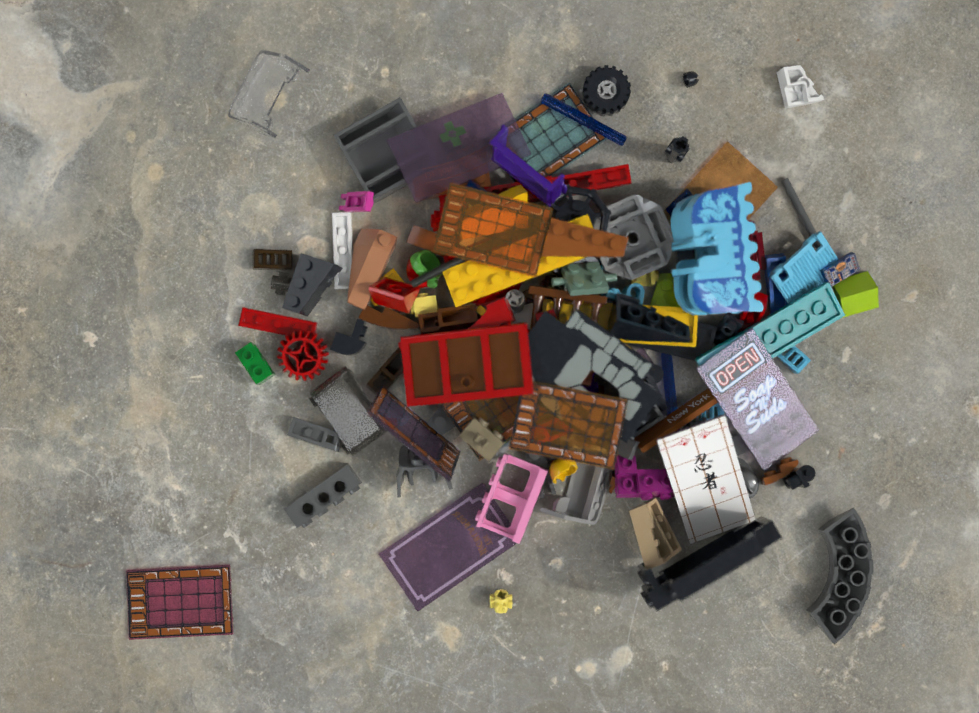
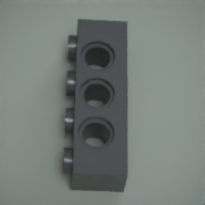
M347 464L284 508L296 528L299 526L305 528L313 522L312 517L315 515L320 517L328 512L327 507L332 503L336 506L345 500L343 498L345 494L349 492L352 495L360 489L358 485L362 482L350 464ZM337 481H342L345 484L344 491L336 490L335 484ZM321 492H326L329 495L328 502L324 503L320 500ZM306 503H310L313 506V512L310 514L304 511Z

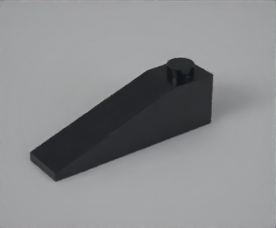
M616 293L608 320V331L617 338L626 341L689 343L690 341L688 325L671 316L664 317L656 312V308L651 306L649 309L643 306L637 298Z

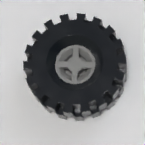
M604 65V68L599 66L586 77L582 90L583 101L587 104L589 110H593L594 114L600 113L601 116L607 114L613 116L614 113H619L626 106L631 94V84L628 82V76H624V71L621 69L618 71L615 66H612V68H608V65Z

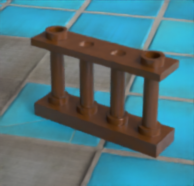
M530 286L529 294L533 295L534 304L528 334L537 323L535 314L540 313L544 296L552 297V309H554L557 319H559L560 307L564 299L571 300V304H573L572 313L576 308L580 310V305H583V302L591 303V319L597 323L599 310L602 308V305H606L607 297L591 294L570 296L568 291Z

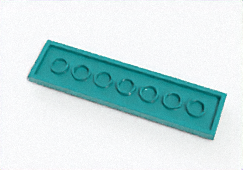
M824 282L695 358V361L709 388L715 393L718 390L707 374L746 346V333L749 336L747 344L754 340L767 360L766 362L841 319L845 314L829 282Z

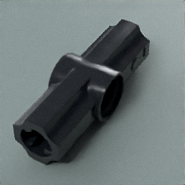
M686 137L673 138L664 151L667 156L666 160L671 164L681 162L689 151L690 146Z

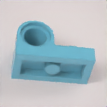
M633 283L625 286L621 293L619 289L609 288L608 293H603L601 296H606L607 300L614 301L616 293L631 296L630 290L632 288L636 292L635 298L640 300V304L643 305L645 290L641 284Z

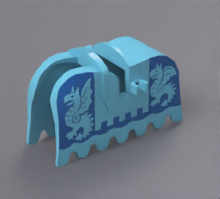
M751 182L688 196L679 201L672 211L671 231L674 241L672 242V251H695V259L679 261L676 269L672 270L675 298L679 306L688 314L709 315L726 314L727 312L741 314L742 311H763L762 302L754 299V294L761 290V284L752 279V275L759 270V264L750 259V255L757 251L758 246L755 242L748 239L749 234L755 232L756 226L753 222H749L746 219V216L754 211V206L751 202H746L744 199L745 195L752 191Z

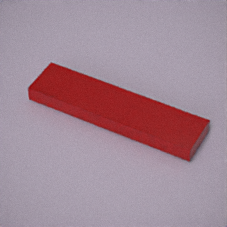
M242 307L238 326L285 336L288 334L292 337L291 332L295 330L298 334L300 329H303L304 335L307 330H311L310 336H313L316 333L318 323Z

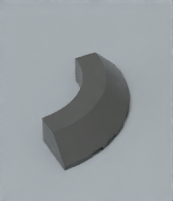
M855 508L832 518L818 529L828 550L829 572L821 594L806 611L834 645L849 632L858 616L860 617L871 590L870 585L874 569L871 542H869L866 528Z

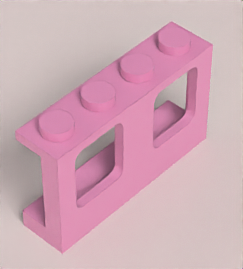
M505 453L503 457L499 456L496 463L498 471L496 475L492 474L489 482L491 489L489 493L485 492L482 503H484L483 510L478 511L475 521H478L476 527L486 528L513 539V542L520 544L549 470ZM506 463H511L530 472L523 492L500 483L499 480ZM492 499H497L516 507V513L510 527H504L486 519Z

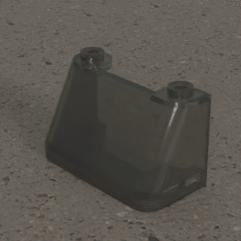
M348 366L339 370L310 392L311 397H309V400L314 407L318 406L343 442L341 446L347 455L350 453L352 456L356 455L392 430L370 411L373 404L359 385L357 379H354V374Z

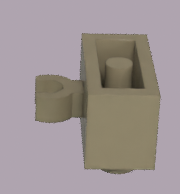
M474 416L459 434V437L490 461L505 444L502 440L504 436L497 430L491 431L487 427L489 424L483 418L479 417L477 419Z

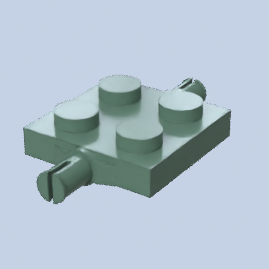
M599 262L572 263L561 267L560 271L563 277L552 278L551 284L552 286H565L570 296L608 293L609 286L607 282L617 281V274H605Z

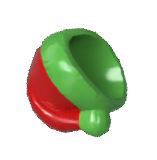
M421 250L412 254L406 266V274L409 281L440 266V260L429 250ZM442 274L418 285V287L436 288L438 286L437 279Z

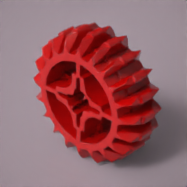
M300 329L298 334L295 330L292 331V337L287 334L285 336L286 341H280L283 347L277 348V351L282 353L277 355V359L283 360L278 364L279 366L285 365L282 371L285 373L289 370L288 377L291 378L295 374V380L297 381L300 376H302L303 381L307 380V375L311 380L315 378L314 374L319 376L321 374L320 370H325L324 364H327L329 361L327 358H324L329 355V352L323 351L328 347L327 344L321 346L320 343L324 339H315L318 336L317 333L310 336L311 330H307L305 335L303 329ZM303 341L299 349L289 348L293 342ZM309 343L315 347L318 356L310 351ZM304 350L307 356L302 361L299 354ZM289 355L296 360V367L291 363ZM305 362H317L313 368L303 369Z

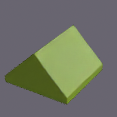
M868 271L848 276L845 279L842 278L841 281L840 279L834 280L832 289L845 314L844 317L879 308L878 286Z

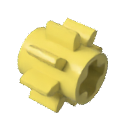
M503 589L496 590L494 595L490 594V608H494L496 613H506L508 608L512 609L513 595H509Z

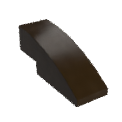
M399 347L366 384V387L376 396L382 386L389 390L404 372L402 353Z

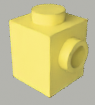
M428 293L418 294L411 308V314H415V317L419 318L418 315L437 312L436 295L428 296Z

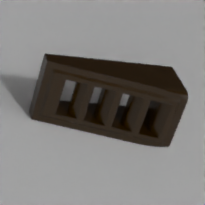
M254 249L252 269L292 270V250ZM259 255H262V264H259ZM267 255H270V265H267ZM275 255H278V265H275ZM282 255H286V265H282Z

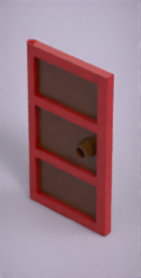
M527 323L412 335L400 338L407 407L534 394Z

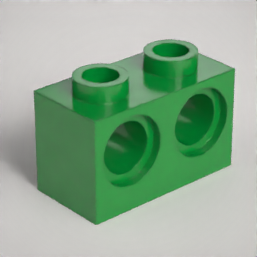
M250 342L235 352L256 385H261L276 375L255 343Z

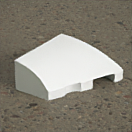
M801 65L783 67L777 72L785 108L808 105L824 100L823 95H818L812 87L814 83L806 76Z

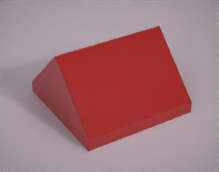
M384 277L369 286V292L375 304L408 314L420 291L418 286L413 288L411 284Z

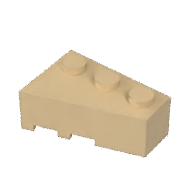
M656 498L639 504L629 511L646 570L666 563L682 550Z

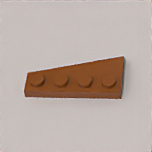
M551 218L542 257H624L629 237Z

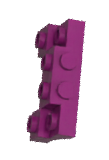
M616 455L614 465L616 498L650 500L660 497L661 500H667L675 497L666 469H637L636 455L633 456L632 460Z

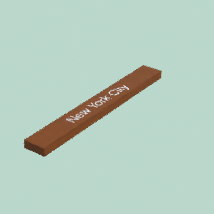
M767 363L758 367L722 395L719 391L713 393L710 388H707L667 415L663 420L635 437L633 440L639 442L637 448L642 453L646 452L658 444L657 440L668 437L769 368Z

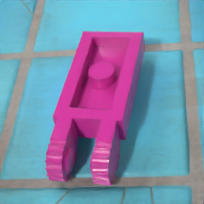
M359 191L341 194V199L346 202L345 205L339 206V210L350 213L371 212L374 203V193Z

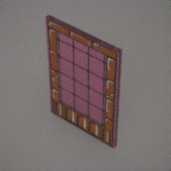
M230 565L126 570L129 640L233 635Z

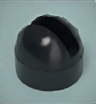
M689 71L683 74V81L687 88L698 83L699 79H697L698 74L696 72Z

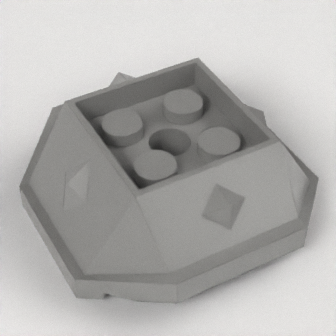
M634 194L607 206L612 213L609 217L607 232L625 237L629 234H634L637 237V242L634 244L629 241L627 242L624 257H599L605 272L610 274L616 273L617 276L632 281L668 264L672 253V242L674 241L671 227L660 204ZM601 217L596 219L594 229L599 230Z

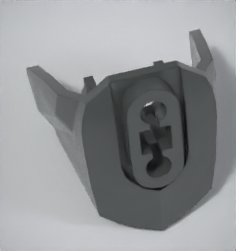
M420 437L412 439L419 447H425V452L427 451L431 457L438 458L439 450L435 441L428 439L427 442V439ZM407 442L401 446L398 458L399 468L396 473L397 498L401 497L404 470L407 472L408 482L411 486L414 485L412 475L415 470L427 468L432 474L433 482H436L438 477L437 466L410 443ZM442 471L449 489H453L451 478Z

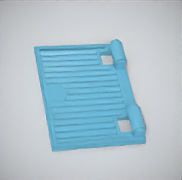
M821 231L813 233L803 242V246L786 262L776 266L769 274L788 304L824 282H829L825 271L830 270V273L835 271L834 267L840 263ZM818 241L821 246L814 250L812 244ZM785 271L788 276L781 281L778 275Z

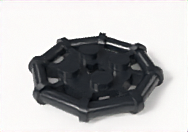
M570 184L566 185L567 193L565 195L562 193L550 207L546 204L544 208L557 211L556 219L566 222L571 221L572 216L582 217L588 214L593 229L596 218L601 217L599 230L607 232L609 217L612 214L611 210L606 207L597 194L596 189L570 186ZM572 194L587 196L585 202L573 200ZM568 195V202L560 207L555 205V203ZM591 200H593L600 212H593L589 206Z

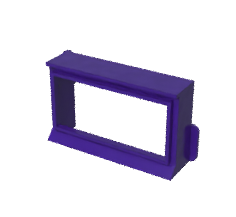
M502 124L501 131L489 142L493 145V157L491 160L550 207L562 193L564 195L567 193V186L564 184L565 176L561 173L551 183L507 148L508 128Z

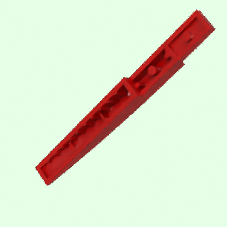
M629 164L564 175L565 185L570 184V186L591 190L593 188L601 190L632 184ZM547 176L545 178L553 183L559 176ZM519 182L485 187L480 191L484 192L483 190H486L491 195L496 196L517 185H521L527 191L528 203L542 201ZM447 194L439 196L440 207L444 208Z

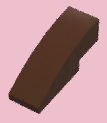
M476 304L437 309V312L418 315L421 334L456 331L469 327L478 321Z
M367 305L366 309L362 310L358 317L370 324L388 329L414 330L420 328V324L388 307H385L383 313Z

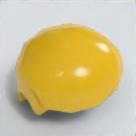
M555 459L549 467L553 483H557L556 479L563 482L566 476L572 475L577 471L578 466L573 459Z

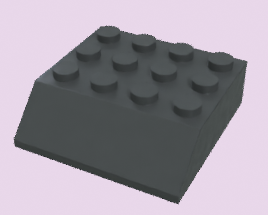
M401 97L333 134L363 189L374 193L373 204L413 182L412 179L428 173L433 169L430 167L438 165Z

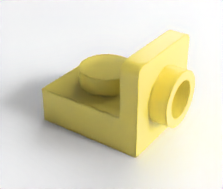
M658 270L652 271L630 281V284L639 283L642 286H654L655 282H658L659 272Z

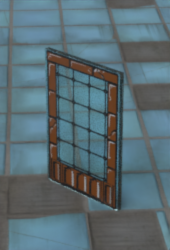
M570 82L506 125L508 128L506 147L511 148L512 152L543 177L554 176L608 139ZM501 129L485 139L488 145ZM509 175L513 182H518L511 175Z

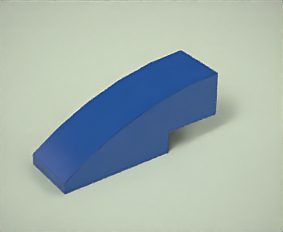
M783 253L765 255V282L770 314L788 304L769 276L776 266L786 262V256ZM782 271L778 276L782 281L787 277L785 271Z

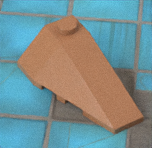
M361 229L353 247L347 303L363 310L366 309L371 299L369 286L380 280L396 247V236L380 229Z

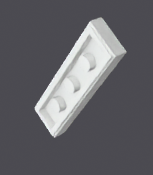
M332 213L334 264L343 268L334 277V288L349 289L353 256L352 213Z

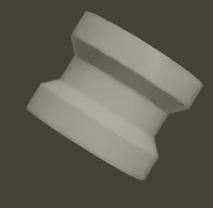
M516 289L507 292L505 299H508L513 313L521 312L525 304L524 294Z

